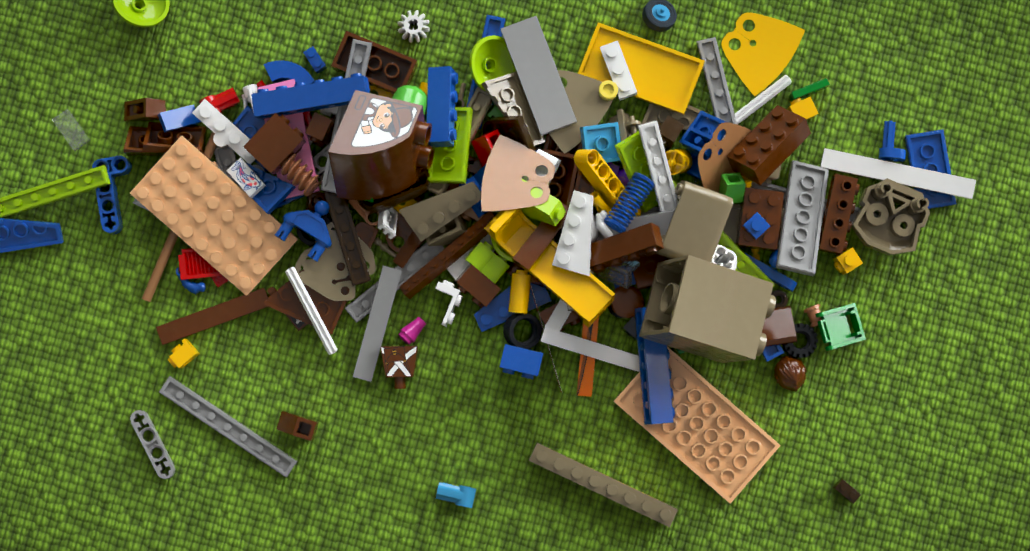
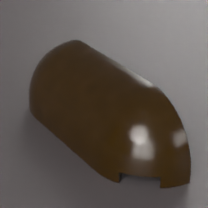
M427 169L420 172L416 183L401 192L375 199L373 203L365 200L357 201L368 212L380 213L424 194L430 185V182L427 180V177L430 176Z

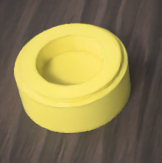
M610 80L602 82L599 86V96L606 101L613 100L618 93L616 83Z

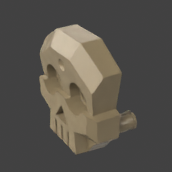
M888 178L864 189L859 201L861 208L851 225V228L863 245L888 256L915 251L920 229L925 227L930 215L928 209L929 200L927 198L924 199L923 193ZM894 202L901 206L895 209ZM874 211L879 213L878 218L874 217ZM901 222L905 223V229L900 227Z

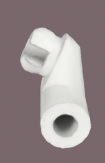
M602 210L600 213L597 212L595 216L596 227L604 238H608L614 234L604 222L608 213Z

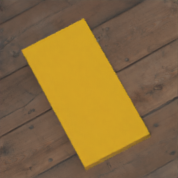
M598 22L578 74L601 82L612 81L600 47L618 41L638 93L633 97L684 115L705 61Z

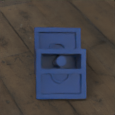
M699 112L679 141L692 156V166L685 172L686 174L701 180L698 154L702 147L712 139L713 132L719 124L726 121L706 112ZM724 129L718 133L717 139L719 141L726 134ZM707 149L704 152V160H708L711 157V149ZM722 149L718 151V155L722 154Z

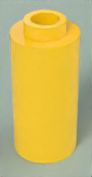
M516 270V273H512L508 312L528 313L531 275H528V272L525 270Z

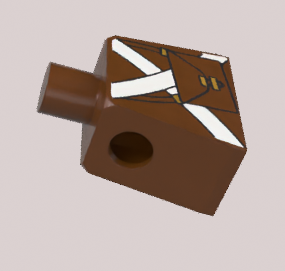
M381 346L385 376L394 377V389H406V377H414L418 346Z

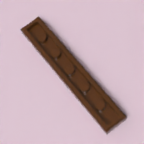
M265 288L249 293L247 296L243 295L157 326L156 329L162 345L267 308L268 306L263 304L268 298Z

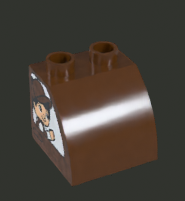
M355 90L328 151L338 198L371 200V198L379 199L391 196L416 183L422 168L430 169L435 149L432 146H428L432 133V124L424 120L423 105Z

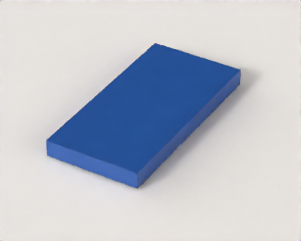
M943 129L904 136L909 166L951 175ZM913 187L914 190L923 193L924 199L927 198L929 200L928 209L956 205V198L953 195Z

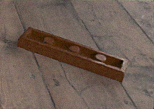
M562 203L566 213L557 226L541 222L512 258L513 262L527 272L531 269L563 228L569 208Z

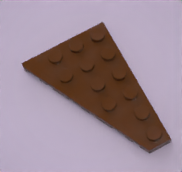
M361 221L355 226L357 236L371 248L379 229ZM341 262L338 263L337 269L339 271H343L345 269V264ZM348 275L345 279L333 280L332 283L351 281ZM290 281L280 287L263 303L270 308L313 326ZM304 284L328 332L333 334L347 301L330 300ZM342 287L341 293L347 295L349 288Z

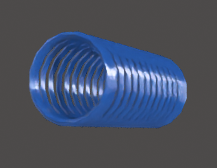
M635 172L632 175L630 182L627 183L628 185L625 186L623 193L616 200V204H613L614 207L609 211V215H606L607 217L604 219V222L610 228L619 233L627 231L625 227H629L628 224H631L630 220H634L635 213H638L637 209H640V206L643 205L642 202H645L647 195H650L649 191H652L655 187L653 181L641 173Z

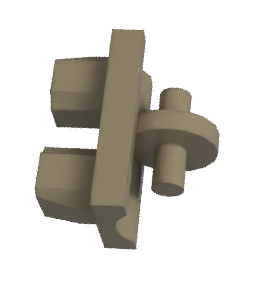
M623 109L616 110L617 115L609 118L610 123L618 122L620 140L623 141L637 132L638 125H641V122L635 120V116H629L628 113H623Z

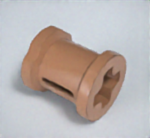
M820 304L803 310L810 319V327L817 326V321L822 320L821 317L816 318L815 315L821 312L819 309Z

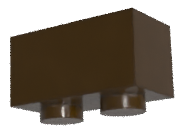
M841 478L833 487L852 504L861 496L858 491Z

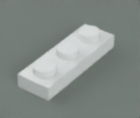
M618 41L601 46L600 50L610 77L618 87L617 95L619 100L637 95L635 84Z

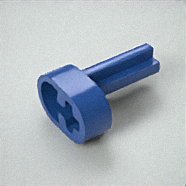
M884 121L882 148L879 149L880 160L905 161L906 150L894 148L896 122Z

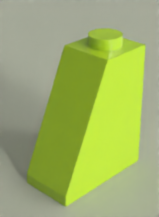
M534 187L531 189L530 194L534 198H539L542 196L543 190ZM549 195L548 200L543 204L522 208L525 216L553 226H557L566 213L561 201L552 195Z

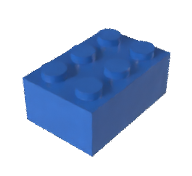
M505 344L500 368H503L504 373L514 375L516 371L522 373L521 377L533 379L534 376L537 377L539 374L543 353Z

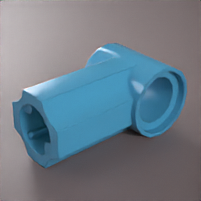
M439 482L436 499L472 508L476 489Z

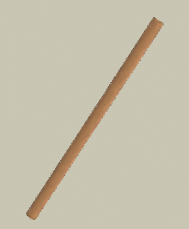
M213 131L203 152V155L211 160L217 146L213 140L215 135ZM172 230L169 232L141 298L145 301L151 302L177 241L178 235Z

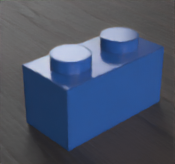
M313 46L303 52L317 74L327 68Z

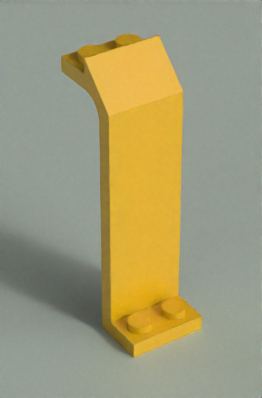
M522 208L500 211L484 229L513 258L537 226L523 214ZM552 240L529 272L581 316L583 324L589 328L614 301L615 293L591 272L590 276L553 266L558 244Z

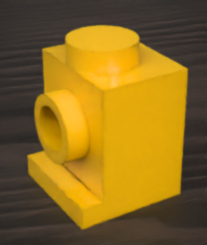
M183 339V345L178 344L171 350L173 354L169 356L168 361L174 368H184L200 354L188 339Z

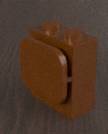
M276 113L243 146L273 175L280 170L283 163L293 154L297 155L306 143L303 139L304 134L297 127L293 130L289 126L290 121L283 114L279 116Z

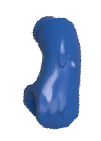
M179 267L176 268V274L185 289L193 294L206 290L205 283L203 282L195 283L190 282L188 279L181 280Z

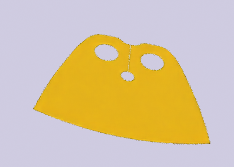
M744 13L736 21L735 30L726 34L721 45L725 56L749 91L754 96H757L780 75L790 62L805 30L772 17L756 13ZM746 20H752L755 24V28L750 32L745 31L743 28V23ZM736 38L740 41L741 46L738 50H732L729 47L731 39ZM751 40L756 41V45L753 47L750 45Z

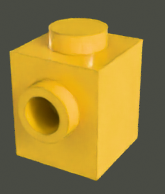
M811 97L801 100V98L795 99L790 102L791 106L787 108V110L806 118V121L819 114Z
M853 247L833 258L836 270L842 273V275L863 264Z

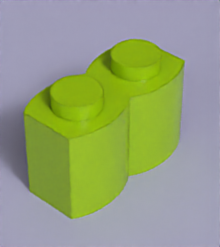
M479 241L464 259L495 284L510 266L507 264V260L499 254L497 256L492 252L494 248L489 243Z

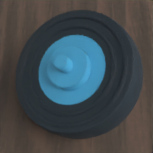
M650 0L643 8L642 18L650 29L657 32H665L674 25L677 13L674 6L667 0Z

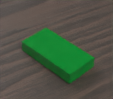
M822 79L791 92L789 95L791 102L827 88L830 85L828 79Z

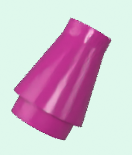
M417 317L414 321L400 329L401 332L398 336L406 344L410 345L415 342L426 323L420 317Z

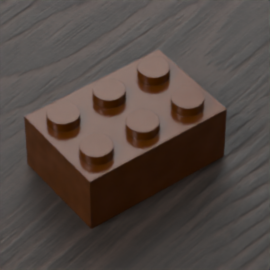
M745 187L744 198L740 207L736 239L738 247L767 251L777 250L784 192ZM758 212L770 227L755 240L742 225Z

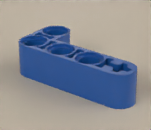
M123 156L98 159L92 165V169L103 164L107 166V173L111 183L109 184L110 189L107 192H103L102 187L95 190L101 226L104 231L110 234H118L123 228L115 177L126 175L132 170L131 162ZM125 161V168L118 170V163ZM111 201L113 208L110 211H106L105 205ZM115 222L116 225L113 226V229L109 228V225Z

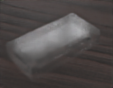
M66 109L52 119L74 151L91 141L69 109Z

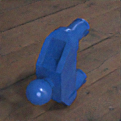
M318 201L315 204V213L309 210L286 213L283 216L284 222L275 233V236L285 242L293 227L301 229L315 238L316 243L307 256L318 262L324 250L332 245L326 222L320 218L330 210V206L326 201Z

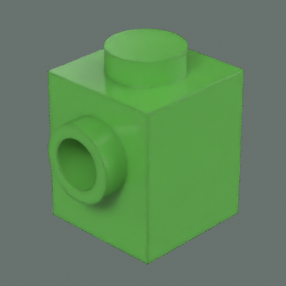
M740 172L721 174L719 193L733 198V204L743 202L746 183Z

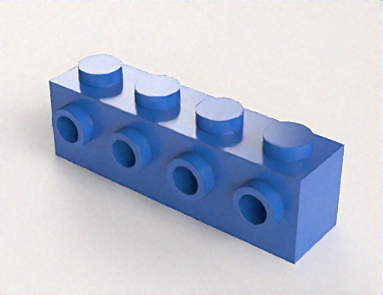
M451 66L428 68L427 123L432 124V133L428 145L432 147L454 146V140L457 138L454 123L457 121L455 103L458 101V94L455 91V86L458 84V74Z

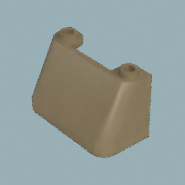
M681 180L675 188L676 198L679 199L666 234L661 236L664 249L658 250L656 254L668 259L690 255L711 262L730 214L733 198Z

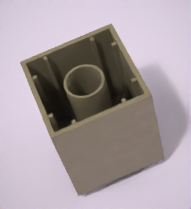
M690 255L658 262L639 337L720 363L755 360L756 356L762 354L767 342V336L765 333H762L765 318H769L775 309L776 298L771 295L774 283Z

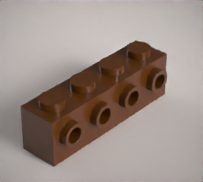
M839 174L832 176L821 225L818 251L836 255L846 251L848 240H845L846 234L850 232L852 225L849 219L850 215L854 213L856 206L853 200L854 196H857L860 187L857 184V178Z
M648 223L591 243V271L601 273L605 271V268L619 267L623 265V262L636 261L640 259V256L658 253V250L664 249L659 226Z

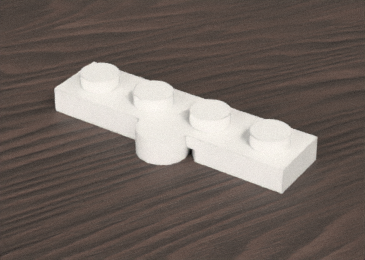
M204 99L192 114L215 133L213 140L217 146L224 147L228 145L251 165L255 158L243 147L250 139Z

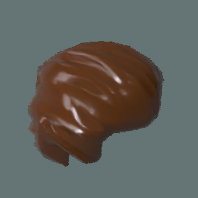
M784 356L775 365L774 377L782 388L796 392L804 384L806 367L800 359Z

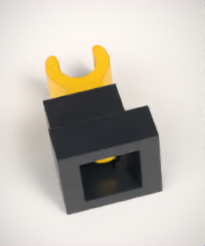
M632 317L623 326L622 330L637 341L636 319Z

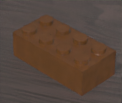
M345 32L331 65L333 70L342 74L346 73L352 41L356 39L372 43L365 76L368 78L369 85L392 94L399 87L410 85L418 66L417 60L351 32Z
M777 105L727 155L732 170L736 173L740 172L743 177L761 185L811 134L806 118Z

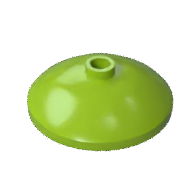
M112 0L116 13L124 21L137 27H152L159 24L165 19L170 6L169 0Z
M495 35L486 36L474 45L469 60L470 72L473 80L482 90L486 91L482 86L483 82L516 72L503 37Z

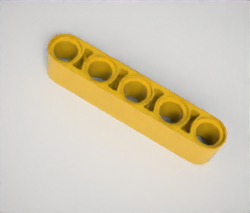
M594 149L577 150L574 155L575 164L594 189L599 192L610 208L614 207L613 204H616V200H618V197L621 196L620 194L625 189L624 185L598 151ZM640 208V209H637V210H638V213H635L636 216H641V208Z

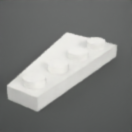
M573 191L553 260V266L590 276L593 195Z

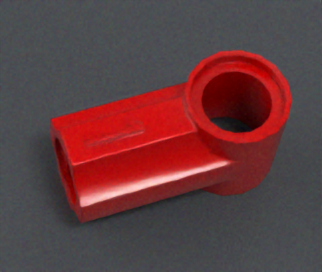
M233 87L220 94L207 96L199 101V104H201L206 99L221 114L222 111L240 103Z

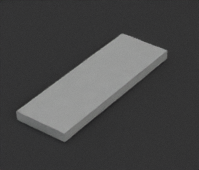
M537 16L501 28V33L540 135L543 136L577 123Z
M794 160L791 161L776 268L809 276L815 275L829 169Z

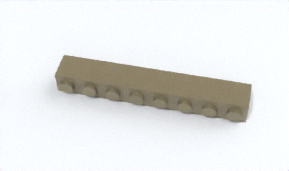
M536 443L529 458V461L668 527L671 526L678 509L539 443Z

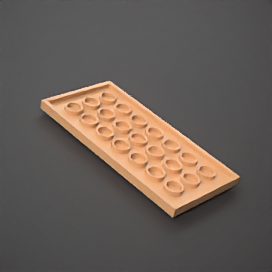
M180 136L130 192L135 199L246 296L298 240L291 232L285 242L277 238L275 233L282 224L271 214H267L240 186L183 136Z
M667 346L670 353L668 366L671 370L670 387L673 390V398L671 400L675 411L673 423L645 425L640 371L613 402L731 504L781 445Z

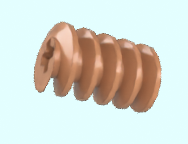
M293 154L281 166V174L283 176L287 175V180H293L292 184L294 186L299 185L298 190H304V195L309 196L319 187L322 181L317 182L318 174L314 177L311 176L313 173L312 169L306 172L308 165L305 164L301 167L302 160L295 161L297 155Z

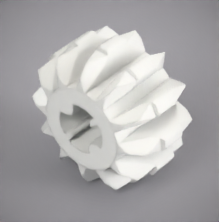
M415 10L414 15L411 14V11H407L408 17L401 15L403 21L398 22V26L401 27L398 29V32L404 33L402 36L404 40L409 37L410 43L413 42V38L420 42L419 36L425 39L427 36L424 32L430 31V28L426 26L429 24V20H424V13L418 17V10ZM413 23L415 25L417 23V29L414 30L413 28L411 30L410 24Z

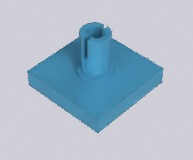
M618 122L580 127L583 149L598 151L606 163L621 161L615 145L621 142Z

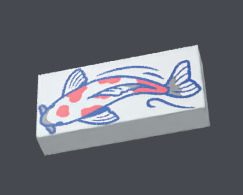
M241 157L226 170L250 198H253L266 186Z

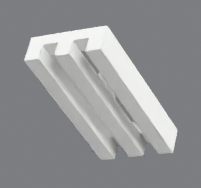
M394 208L380 212L377 228L380 230L383 228V233L385 235L388 233V238L390 239L396 236L398 212Z

